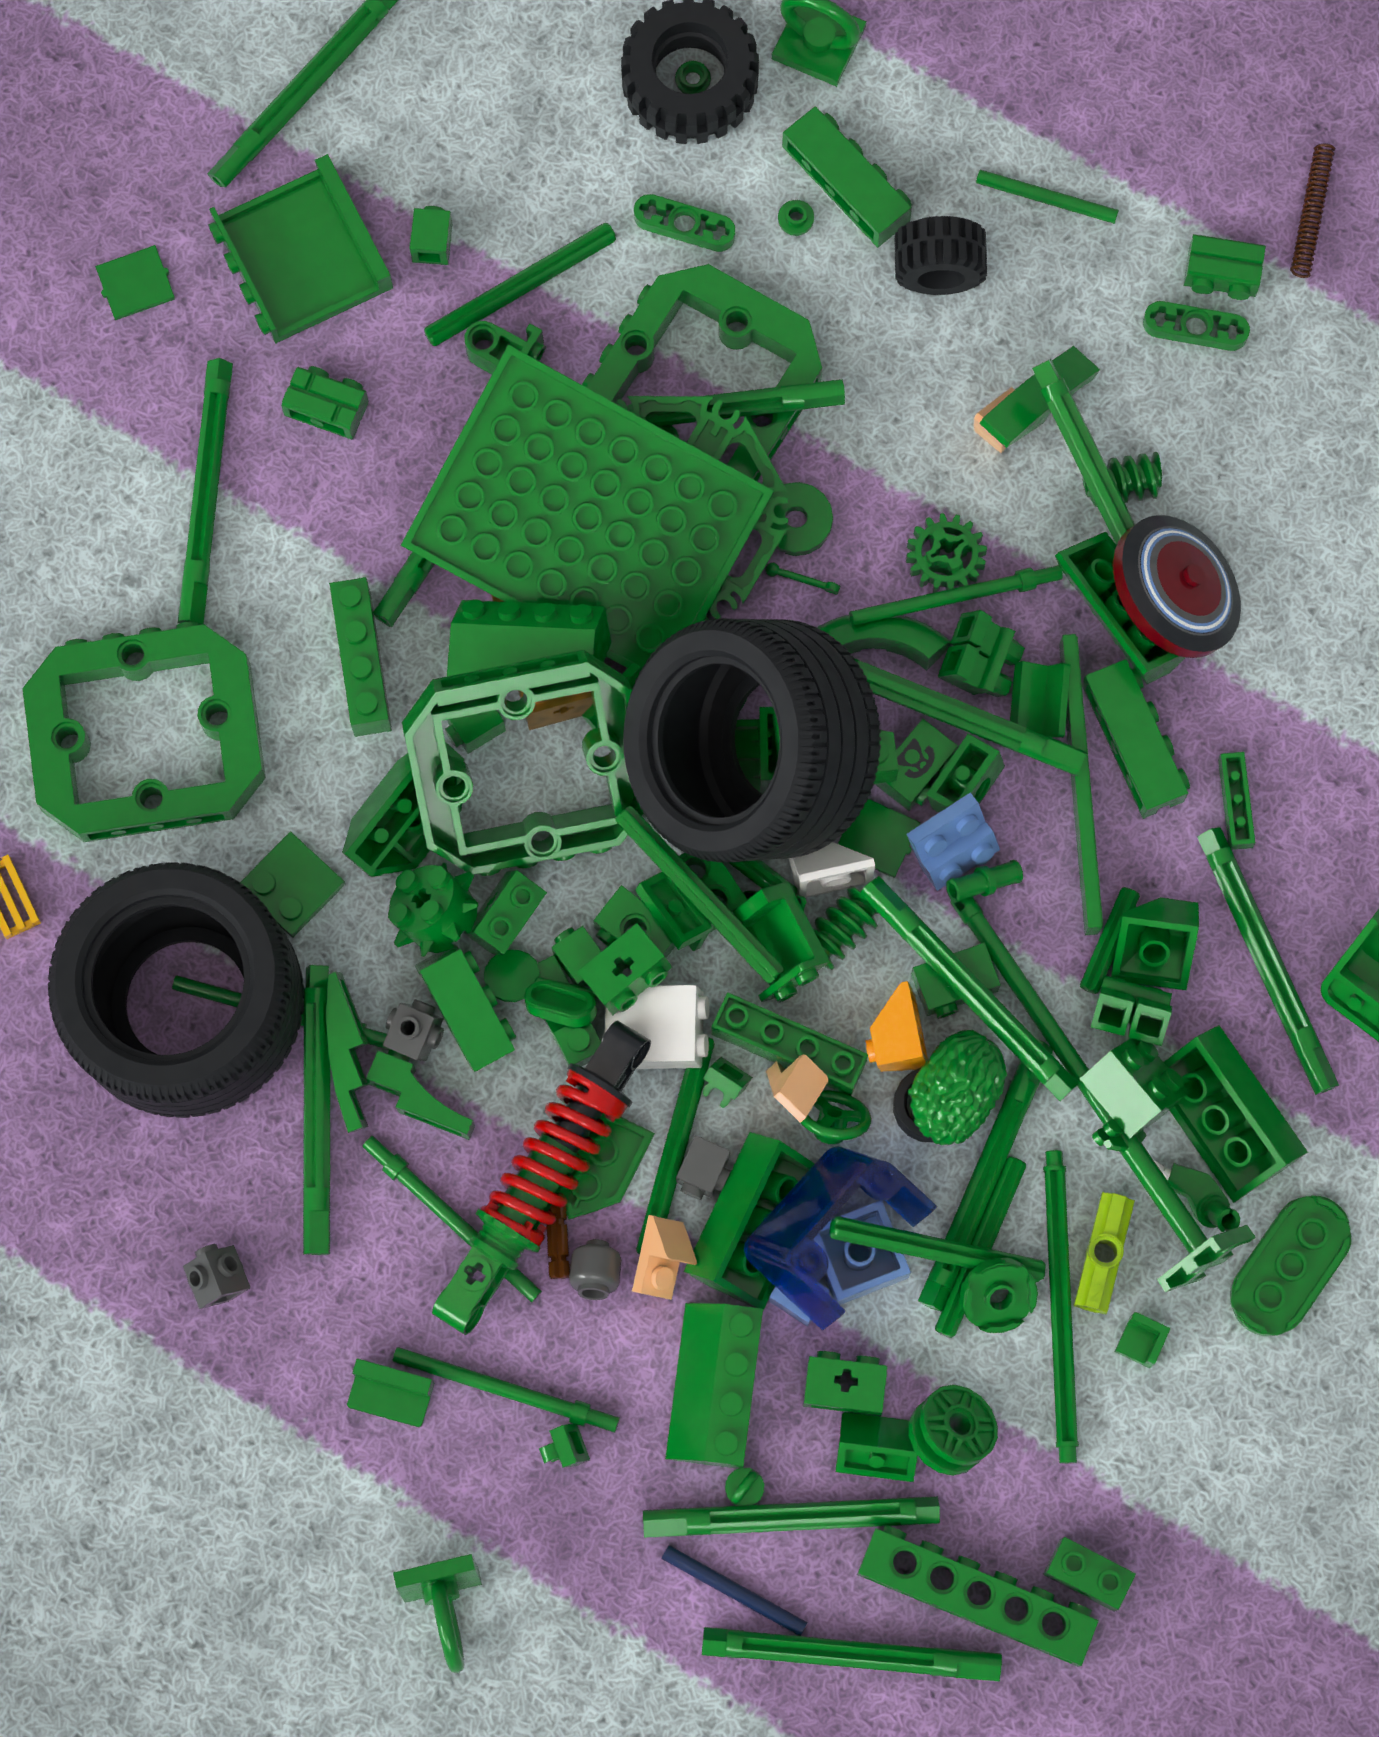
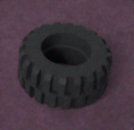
M667 0L662 2V9L657 11L655 7L647 10L644 13V23L636 20L630 28L631 37L625 38L623 44L621 72L624 97L627 98L628 108L632 115H639V123L646 130L655 127L656 136L667 140L669 135L675 136L676 143L687 144V138H696L697 144L708 142L709 135L715 134L716 138L726 135L728 125L736 128L743 121V113L750 112L754 104V94H757L759 78V54L756 53L757 44L753 34L748 33V25L744 20L739 17L734 20L733 10L725 5H722L720 9L716 8L714 0H703L702 3L694 2V0H683L682 3L674 4L673 0ZM697 48L714 55L723 65L724 75L716 85L706 91L685 94L665 86L657 77L656 68L664 57L676 50Z

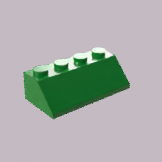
M1107 532L1059 551L1055 558L1060 569L1146 684L1170 674L1186 658L1172 654L1154 644L1129 617L1120 600L1114 580L1113 559L1117 545Z
M477 599L461 600L450 627L447 676L579 650H585L604 662L612 643L605 606L518 603L515 601L496 602Z
M1220 1025L1198 1035L1164 1061L1168 1068L1175 1070L1181 1076L1184 1082L1183 1086L1189 1092L1169 1111L1233 1203L1308 1153Z
M749 1132L693 1250L697 1265L687 1263L684 1272L721 1293L751 1307L762 1308L764 1311L769 1296L779 1279L828 1172L782 1141Z
M685 1304L666 1460L735 1469L744 1467L763 1315L762 1308L731 1304Z

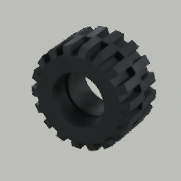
M933 216L906 223L895 233V279L905 289L929 295H948L975 288L986 280V231L984 228H981L980 224L965 218Z

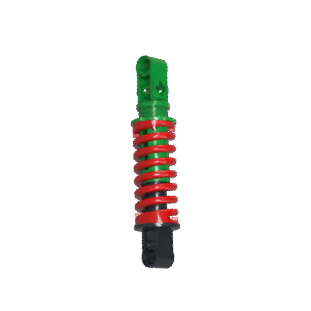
M617 1020L605 1032L598 1049L586 1068L572 1063L569 1064L566 1082L572 1086L559 1085L556 1089L557 1097L565 1105L549 1102L545 1106L546 1114L555 1124L546 1120H537L534 1123V1130L540 1137L539 1139L533 1137L524 1139L523 1148L529 1154L528 1157L515 1155L511 1163L515 1170L518 1171L517 1174L503 1173L500 1177L501 1184L507 1190L505 1193L498 1190L492 1191L489 1194V1203L477 1210L476 1215L484 1223L483 1228L478 1232V1236L476 1235L475 1237L473 1235L469 1243L472 1245V1248L460 1264L448 1286L437 1298L432 1309L434 1316L462 1334H469L478 1324L485 1307L499 1288L509 1270L515 1271L519 1266L517 1260L521 1257V1253L524 1250L539 1252L541 1249L540 1245L545 1239L543 1233L547 1228L540 1223L546 1225H553L555 1223L556 1216L549 1210L552 1205L556 1207L566 1206L567 1198L560 1191L563 1187L569 1190L576 1189L579 1184L578 1180L572 1175L574 1169L586 1172L590 1167L589 1162L578 1152L580 1149L590 1154H598L601 1147L599 1143L589 1136L591 1131L603 1137H608L612 1133L611 1127L600 1119L601 1115L604 1113V1117L614 1122L615 1119L621 1118L627 1107L630 1108L633 1103L622 1090L635 1069L645 1059L651 1046L650 1039ZM476 1271L482 1272L485 1275L482 1283L473 1277Z

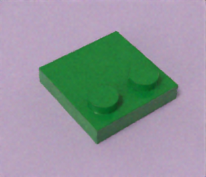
M291 831L240 882L263 902L279 926L292 938L346 884L340 876Z

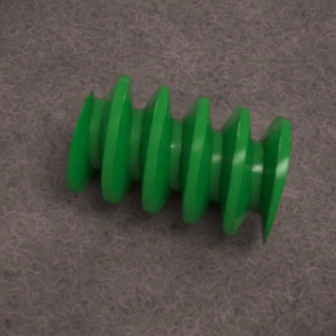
M1153 452L1151 462L1145 453L1138 455L1136 463L1131 455L1124 456L1122 465L1116 457L1109 459L1107 468L1124 503H1128L1131 491H1134L1138 501H1143L1146 489H1149L1153 499H1157L1159 488L1162 486V469L1158 452ZM1082 476L1085 494L1087 497H1090L1094 507H1097Z
M853 886L847 889L849 899L839 896L836 900L838 909L828 907L825 911L827 919L817 917L814 922L817 930H813L830 961L824 967L830 970L834 969L830 959L832 955L841 960L845 959L841 949L843 944L853 950L856 948L852 938L854 934L863 939L867 937L863 928L864 924L874 929L878 927L874 915L878 914V912L860 894V891Z

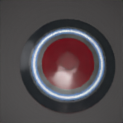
M1165 515L1147 517L1129 528L1122 535L1114 553V580L1120 600L1139 630L1160 648L1186 658L1207 656L1227 644L1234 636L1239 625L1241 600L1235 576L1218 547L1193 525L1176 517Z

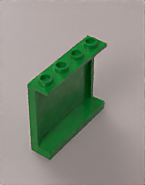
M328 154L315 160L317 170L218 215L215 207L209 209L213 222L208 224L212 236L217 244L224 242L228 253L223 255L232 274L240 273L244 283L240 284L239 288L248 305L255 303L259 314L254 315L263 335L271 334L275 344L393 289L391 275Z

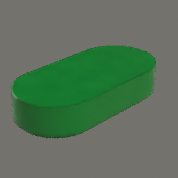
M542 980L531 984L524 993L526 1009L535 1017L569 1027H583L591 1023L597 1015L595 998L591 993L549 980Z

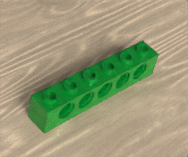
M888 1525L884 1526L883 1531L875 1528L859 1567L858 1576L1077 1667L1082 1666L1099 1621L1090 1617L1091 1609L1071 1601L1067 1608L1053 1602L1055 1595L1046 1590L1033 1586L1031 1592L1017 1587L1018 1579L1010 1575L995 1571L994 1577L980 1572L981 1564L959 1555L957 1561L942 1556L944 1549L935 1544L922 1540L920 1546L905 1541L907 1533ZM907 1552L913 1556L915 1569L912 1573L905 1575L896 1571L893 1565L896 1554ZM943 1567L951 1573L952 1583L948 1589L939 1590L932 1585L930 1576L933 1569ZM972 1583H982L987 1587L989 1598L984 1605H975L969 1600L967 1592ZM1010 1598H1018L1025 1604V1616L1019 1621L1010 1619L1005 1613V1604ZM1048 1613L1057 1614L1063 1622V1629L1057 1636H1050L1043 1630L1042 1620Z

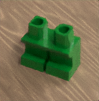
M977 610L961 613L950 642L953 646L948 647L938 678L972 695L986 693L995 697L1006 696L1011 688L1012 678L1001 673L1004 663L1013 666L1015 662H1019L1025 648L1013 639L1016 631L995 624L991 621L992 616L984 611Z
M1104 976L1090 1027L1124 1036L1129 1023V1038L1162 1046L1172 1014V1006H1170L1172 993L1151 986L1146 987L1127 982L1121 978Z

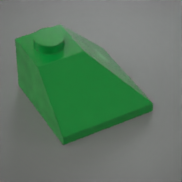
M1160 897L1122 912L1111 977L1121 978L1135 984L1187 990L1199 930L1198 902Z

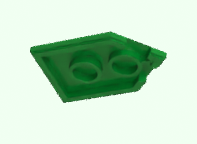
M603 1113L600 1119L611 1127L612 1133L608 1137H603L591 1131L589 1136L599 1143L601 1147L598 1154H590L580 1149L578 1154L589 1162L590 1167L586 1172L574 1169L572 1175L578 1180V1187L574 1190L563 1187L560 1191L567 1198L566 1213L568 1219L571 1220L621 1203L655 1133L622 1117L612 1122L604 1117L605 1114Z

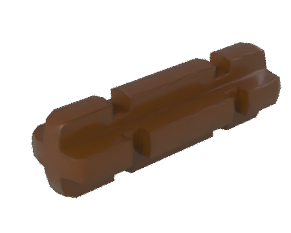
M552 1205L549 1210L555 1214L556 1221L553 1225L546 1226L548 1258H551V1262H548L549 1276L551 1279L569 1278L570 1264L569 1261H566V1257H569L567 1224H564V1221L567 1220L566 1206L556 1207Z

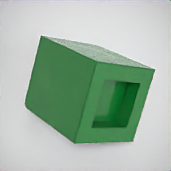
M1134 1312L1130 1316L1114 1352L1147 1368H1151L1156 1363L1171 1328Z

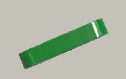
M654 194L643 195L635 202L634 220L643 230L716 252L728 250L734 244L735 225L727 216ZM650 206L656 207V214L658 215H652L651 219H646L644 211H647ZM670 210L668 226L663 225L666 211ZM686 215L695 221V225L689 231H680L674 225L675 220L680 216ZM701 220L706 221L703 236L698 235L701 229ZM718 227L725 228L727 236L722 235L720 240L713 239L712 231H717Z
M1156 301L1150 304L1143 318L1145 331L1153 337L1228 351L1242 348L1250 334L1249 323L1240 315L1165 301ZM1157 313H1164V319L1167 321L1164 322L1163 326H1157L1156 320L1153 319L1157 316ZM1177 315L1182 316L1179 331L1174 330ZM1192 318L1201 319L1206 325V331L1198 335L1192 334L1188 331L1186 322ZM1214 321L1219 322L1215 337L1210 336ZM1230 325L1236 326V332L1239 333L1235 339L1228 338L1229 334L1226 331Z

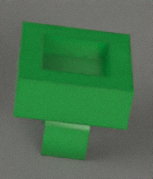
M720 1057L709 1067L703 1077L708 1082L703 1089V1095L707 1097L714 1088L719 1089L724 1094V1098L719 1106L724 1108L747 1088L753 1077L723 1057Z
M576 1424L561 1425L549 1430L553 1443L539 1448L544 1463L560 1460L563 1468L577 1466L590 1461L579 1427Z

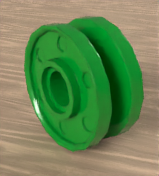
M948 1385L938 1388L914 1409L909 1420V1438L915 1453L924 1464L938 1473L954 1476L967 1473L992 1452L998 1439V1425L992 1409L982 1396L967 1387Z

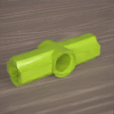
M1101 1193L1089 1245L1085 1251V1261L1074 1302L1075 1307L1093 1313L1107 1314L1119 1263L1124 1253L1123 1247L1135 1200L1115 1193ZM1099 1244L1110 1246L1114 1252L1113 1261L1108 1263L1099 1261L1094 1253L1095 1246Z

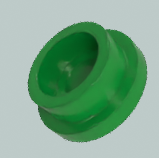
M692 60L682 64L677 69L675 83L682 93H700L708 89L711 83V74L704 64ZM689 73H697L700 76V81L696 84L688 83L686 76Z
M801 200L788 201L779 210V226L787 234L793 236L803 235L813 226V209L808 203ZM799 212L803 217L800 220H793L790 218V214Z

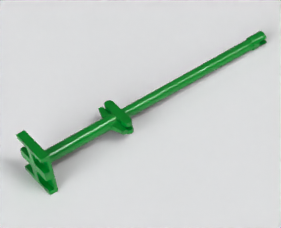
M966 898L957 903L951 900V905L963 923L971 929L979 943L985 942L992 962L1062 1065L1079 1083L1077 1087L1103 1123V1128L1098 1129L1092 1134L1093 1140L1099 1146L1105 1145L1108 1150L1121 1153L1189 1253L1156 1280L1165 1293L1202 1280L1206 1277L1204 1271L1224 1263L1234 1255L1231 1250L1251 1242L1256 1238L1248 1225H1244L1214 1235L1209 1239L1206 1238L1143 1146L1142 1141L1147 1136L1144 1130L1129 1139L1080 1081L1079 1078L1089 1068L991 927L975 898Z

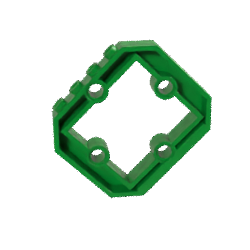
M710 264L659 275L652 286L647 284L638 297L637 304L639 306L633 316L631 314L625 316L618 330L620 336L614 345L609 343L605 347L599 359L600 367L595 375L589 373L582 385L618 404L617 400L624 397L638 373L647 371L652 366L655 359L654 348L683 303L719 323V338L727 348L739 350L754 342L790 362L791 364L776 387L821 382L822 365L808 319ZM733 322H740L746 326L741 331H733L728 328ZM632 346H641L645 349L640 355H632L627 352ZM802 410L746 416L770 460H772ZM764 416L769 418L771 423L760 427L753 420ZM672 425L659 427L679 438L676 428ZM740 443L727 465L758 482L761 473L747 448Z
M184 622L178 624L176 629L162 631L160 628L152 627L139 631V634L124 636L121 633H111L104 635L102 640L87 642L85 639L69 640L65 642L64 646H58L52 650L22 688L36 804L44 814L83 842L233 820L266 778L250 662L243 651L205 624L198 625L196 622ZM136 652L144 654L142 661L138 664L129 665L126 663L127 658L131 654ZM209 663L214 695L201 702L197 717L204 733L209 738L220 741L225 782L168 790L163 782L157 779H146L135 786L132 796L79 804L74 763L80 762L87 757L91 742L83 726L78 721L69 718L65 685L123 676L132 681H141L147 679L156 671ZM217 712L228 714L226 721L220 725L209 723L211 716ZM66 736H78L74 746L70 748L61 747V742ZM149 796H162V801L156 808L148 809L144 807V803Z
M579 650L432 679L402 721L427 848L465 872L470 871L473 875L491 876L505 868L515 866L522 869L530 868L540 861L550 859L565 861L573 858L575 854L589 851L599 854L611 850L614 846L621 845L628 834L617 824V816L628 806L634 807L641 816L644 814L631 788L624 757V722L628 701L632 692L628 678L585 650ZM513 690L524 692L523 697L517 701L505 699L506 695ZM591 691L597 728L590 730L584 736L582 750L589 769L597 775L606 776L611 804L553 816L545 812H534L529 814L523 822L463 833L458 805L470 799L473 793V781L468 765L462 759L448 757L441 721L498 709L505 718L521 720L533 712L535 702ZM602 746L612 748L606 756L598 757L594 755L595 751ZM451 776H457L462 779L456 786L449 787L443 784ZM546 831L550 833L542 841L532 839L537 832Z

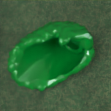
M974 1030L959 1031L946 1037L944 1041L937 1045L930 1059H927L916 1074L912 1087L908 1090V1094L912 1098L910 1106L915 1118L914 1123L925 1137L932 1138L935 1144H960L969 1139L980 1128V1125L985 1123L990 1110L995 1108L996 1100L1003 1094L1005 1078L1007 1076L1004 1056L999 1047L993 1041Z

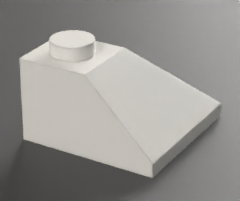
M833 842L808 855L789 858L795 887H797L798 891L797 895L804 896L805 898L847 889L850 886L865 885L873 880L875 870L874 858Z

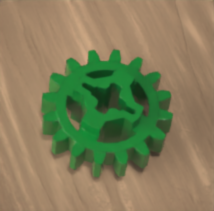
M941 513L938 523H934L928 517L925 520V530L919 526L914 528L913 534L916 539H908L907 548L911 552L906 554V563L914 564L910 569L911 577L919 574L922 576L919 584L920 587L931 583L933 584V593L940 590V587H946V590L953 589L957 585L959 587L968 585L967 579L975 583L978 581L980 574L977 570H984L986 561L980 557L986 555L987 546L978 545L982 541L983 534L982 532L971 533L973 522L969 521L962 526L959 524L960 515L956 514L953 521L949 522L945 514ZM929 540L932 549L927 551L925 556L922 557V547ZM944 549L946 553L953 552V557L949 559L946 554L939 556L940 550ZM970 552L971 561L964 569L961 558L967 556V553ZM935 572L943 573V574H946L947 576L939 575V574H937V573H935Z

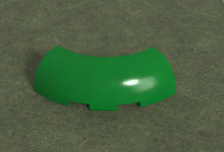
M844 615L817 627L834 637L851 654L860 652L863 649H885L887 652L896 653L911 659L926 671L948 650V647L952 646L950 644L951 641L936 629L904 615L855 626L851 625L849 615Z

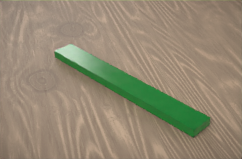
M1076 634L1062 635L1059 644L1061 663L1071 665L1066 716L1068 745L1087 752L1078 776L1071 774L1085 935H1098L1103 927L1078 637Z

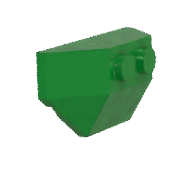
M446 743L448 757H456L464 761V758ZM408 753L397 760L351 819L342 853L370 877L401 872L407 869H416L430 852L426 845ZM451 776L443 784L449 787L456 786L462 779L457 776ZM462 804L458 805L459 813L462 811Z

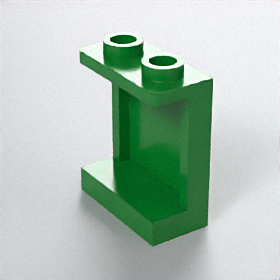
M788 881L762 888L732 912L784 968L782 974L771 982L766 990L758 995L761 1002L774 998L777 1003L788 1000L798 993L796 990L798 985L804 986L819 977L817 971L830 962Z

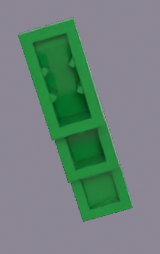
M1072 346L1052 360L1060 378H1064L1072 396L1075 391L1091 382L1100 371L1075 346ZM1032 375L984 416L979 423L1006 448L1042 425L1051 413L1040 391L1041 386L1036 375Z
M333 972L328 974L326 1005L328 1055L338 1103L347 1131L351 1133L368 1127L355 1091L369 1084L355 1049L368 1045L369 1042L343 974L341 972Z

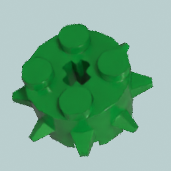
M444 862L441 866L426 865L413 871L410 869L404 870L396 879V888L391 897L388 912L389 920L399 929L394 944L399 948L414 942L420 946L422 957H425L427 952L441 953L454 948L455 946L452 942H457L464 930L469 934L477 918V907L479 905L469 891L474 878L472 872L468 871L454 877L448 872L447 863Z

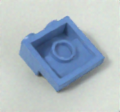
M971 793L906 834L922 871L937 891L946 886L949 879L962 877L965 872L974 866L986 864L993 857L994 853L1000 850L994 832L986 823L979 803Z

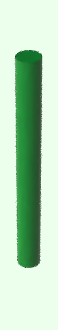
M981 169L976 180L977 184L1113 224H1115L1119 210Z

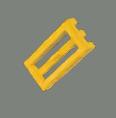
M5 855L1 857L0 870L7 869L30 918L23 922L0 873V892L16 926L10 928L0 908V928L4 937L9 939L41 924V921L11 857Z

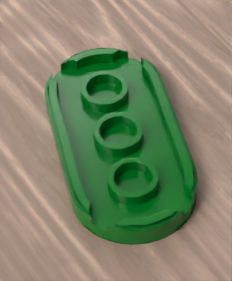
M1304 1196L1292 1200L1279 1212L1235 1276L1230 1288V1304L1235 1317L1247 1330L1261 1336H1278L1291 1331L1302 1321L1347 1255L1351 1246L1349 1220L1338 1204L1322 1196Z

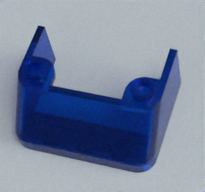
M839 1146L830 1148L815 1162L750 1234L744 1245V1252L748 1261L821 1330L826 1329L835 1322L846 1310L817 1284L827 1272L829 1261L826 1252L813 1239L852 1195L861 1188L871 1198L879 1201L885 1200L912 1227H915L937 1208V1205L891 1163Z

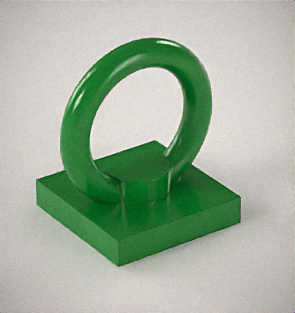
M782 0L780 11L787 24L772 52L771 59L837 87L866 28L867 21L850 15L846 10L830 0Z
M472 1554L393 1572L396 1589L405 1603L424 1599L425 1605H433L447 1666L451 1672L460 1673L464 1669L465 1663L453 1600L460 1597L459 1590L482 1585L479 1568Z

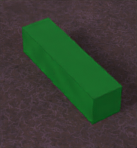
M1244 752L1223 753L1218 758L1228 844L1232 850L1253 848L1256 842Z

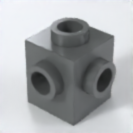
M414 999L412 1005L400 1003L398 1009L393 1008L388 1016L386 1029L389 1031L383 1046L415 1060L427 1061L431 1049H436L443 1037L444 1028L441 1025L444 1018L433 1014L435 1007Z
M211 1244L195 1251L196 1258L183 1266L188 1284L192 1289L199 1309L229 1302L251 1288L234 1245L218 1249L217 1244Z

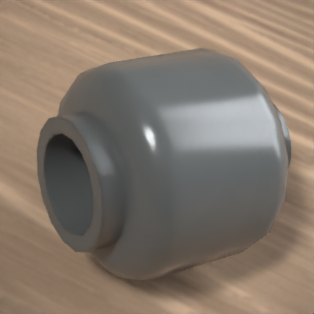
M600 1239L588 1240L586 1245L579 1246L573 1251L569 1283L573 1289L578 1291L580 1297L589 1300H603L617 1290L620 1283L622 1261L619 1252L609 1247L608 1242Z

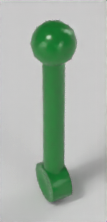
M771 562L765 567V572L770 577L779 575L824 589L826 592L835 595L840 590V586L834 582H823L781 569L775 562Z

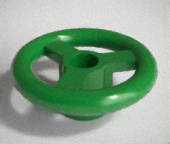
M823 1090L813 1105L820 1111L817 1122L809 1115L801 1122V1125L814 1133L819 1141L826 1144H839L843 1140L854 1139L866 1133L871 1126L872 1118L868 1108L855 1097L838 1091ZM829 1102L845 1105L852 1110H842L839 1107L832 1106ZM848 1122H859L856 1126L847 1128Z

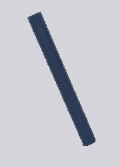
M668 1545L661 1558L798 1636H801L808 1623Z

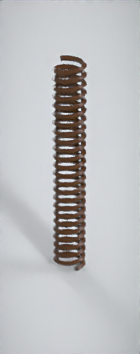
M1327 143L1318 144L1314 147V157H1312L1305 199L1303 201L1302 215L1297 232L1298 236L1296 237L1297 241L1293 253L1294 257L1292 258L1293 262L1290 268L1291 273L1300 278H1309L1311 276L1309 272L1312 271L1311 266H1313L1312 261H1314L1312 256L1315 255V245H1317L1316 240H1318L1317 235L1320 229L1319 224H1321L1320 219H1322L1321 214L1324 212L1322 210L1325 207L1323 203H1325V193L1328 191L1326 189L1329 186L1327 183L1330 181L1328 177H1330L1329 172L1332 170L1330 168L1333 165L1331 162L1334 160L1332 156L1335 155L1333 151L1336 149L1333 145ZM1319 157L1329 158V160L1321 159ZM1318 162L1328 163L1329 165L1319 164ZM1314 183L1324 184L1325 186L1316 185ZM1314 188L1322 189L1324 191L1314 190ZM1310 204L1320 205V207L1312 206ZM1294 269L1302 273H1307L1308 275L1298 274L1294 272Z

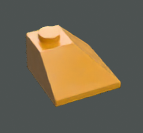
M908 981L901 982L871 1025L872 1039L865 1040L869 1062H876L881 1072L917 1070L928 1059L915 993Z

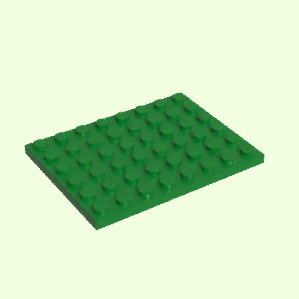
M508 344L405 535L401 546L504 602L605 606L612 641L606 657L626 668L633 662L643 667L651 654L655 652V649L662 642H665L667 638L689 625L703 621L774 490Z

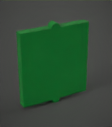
M155 245L95 266L103 286L101 294L104 298H107L115 321L175 300L167 278L169 270L163 267Z
M868 799L859 816L847 828V831L842 834L838 844L874 858L875 870L895 878L905 855L910 854L912 850L906 834L918 827L920 822Z

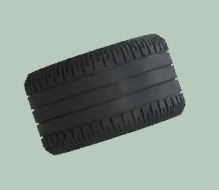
M727 618L710 619L689 625L671 635V637L667 638L665 642H662L655 649V652L651 654L639 672L630 694L625 715L623 742L627 774L634 796L645 817H647L654 829L664 839H667L669 843L679 850L703 860L728 863L787 859L805 856L818 851L847 831V828L852 825L861 813V810H863L874 786L873 782L876 779L877 766H879L881 729H879V713H877L878 708L875 705L873 691L870 689V684L867 682V677L864 675L863 670L855 658L851 656V653L834 637L812 625L785 619ZM760 685L765 690L774 708L780 737L777 766L764 794L755 789L744 775L735 747V730L740 710L748 696Z
M166 862L165 864H150L149 867L141 866L134 868L133 871L129 870L119 874L117 878L113 877L105 882L104 886H99L95 891L91 892L92 895L90 897L87 896L79 904L80 907L74 910L73 914L69 917V922L66 921L64 928L61 930L62 934L58 937L55 944L56 949L52 953L50 961L52 966H49L48 980L50 981L48 982L49 1006L57 1033L65 1048L78 1065L109 1093L125 1104L150 1114H159L165 1117H174L175 1115L176 1118H189L190 1115L198 1117L205 1116L206 1113L220 1112L221 1109H228L235 1106L237 1102L244 1101L250 1097L251 1093L254 1094L261 1089L262 1085L274 1076L273 1073L280 1069L284 1063V1058L287 1059L292 1050L291 1045H294L298 1036L297 1030L301 1026V1015L304 1010V985L302 984L303 977L300 964L291 942L287 939L288 937L267 907L251 890L231 876H227L225 873L201 865L196 866L190 863ZM195 942L219 949L235 962L244 978L241 999L230 1021L210 1041L184 1053L157 1055L146 1048L133 1032L127 1013L128 991L137 970L151 955L170 945Z

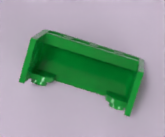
M1379 909L1321 984V995L1325 1002L1378 1042Z

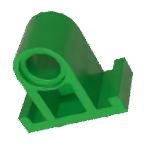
M477 321L467 328L464 335L466 353L470 362L490 374L495 370L508 344L540 361L546 349L543 331L529 324L526 328V342L491 322ZM481 340H488L493 343L487 349L475 347L476 343Z

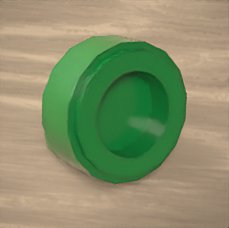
M739 1468L728 1476L725 1492L728 1499L736 1506L756 1505L764 1494V1482L757 1471L751 1468Z

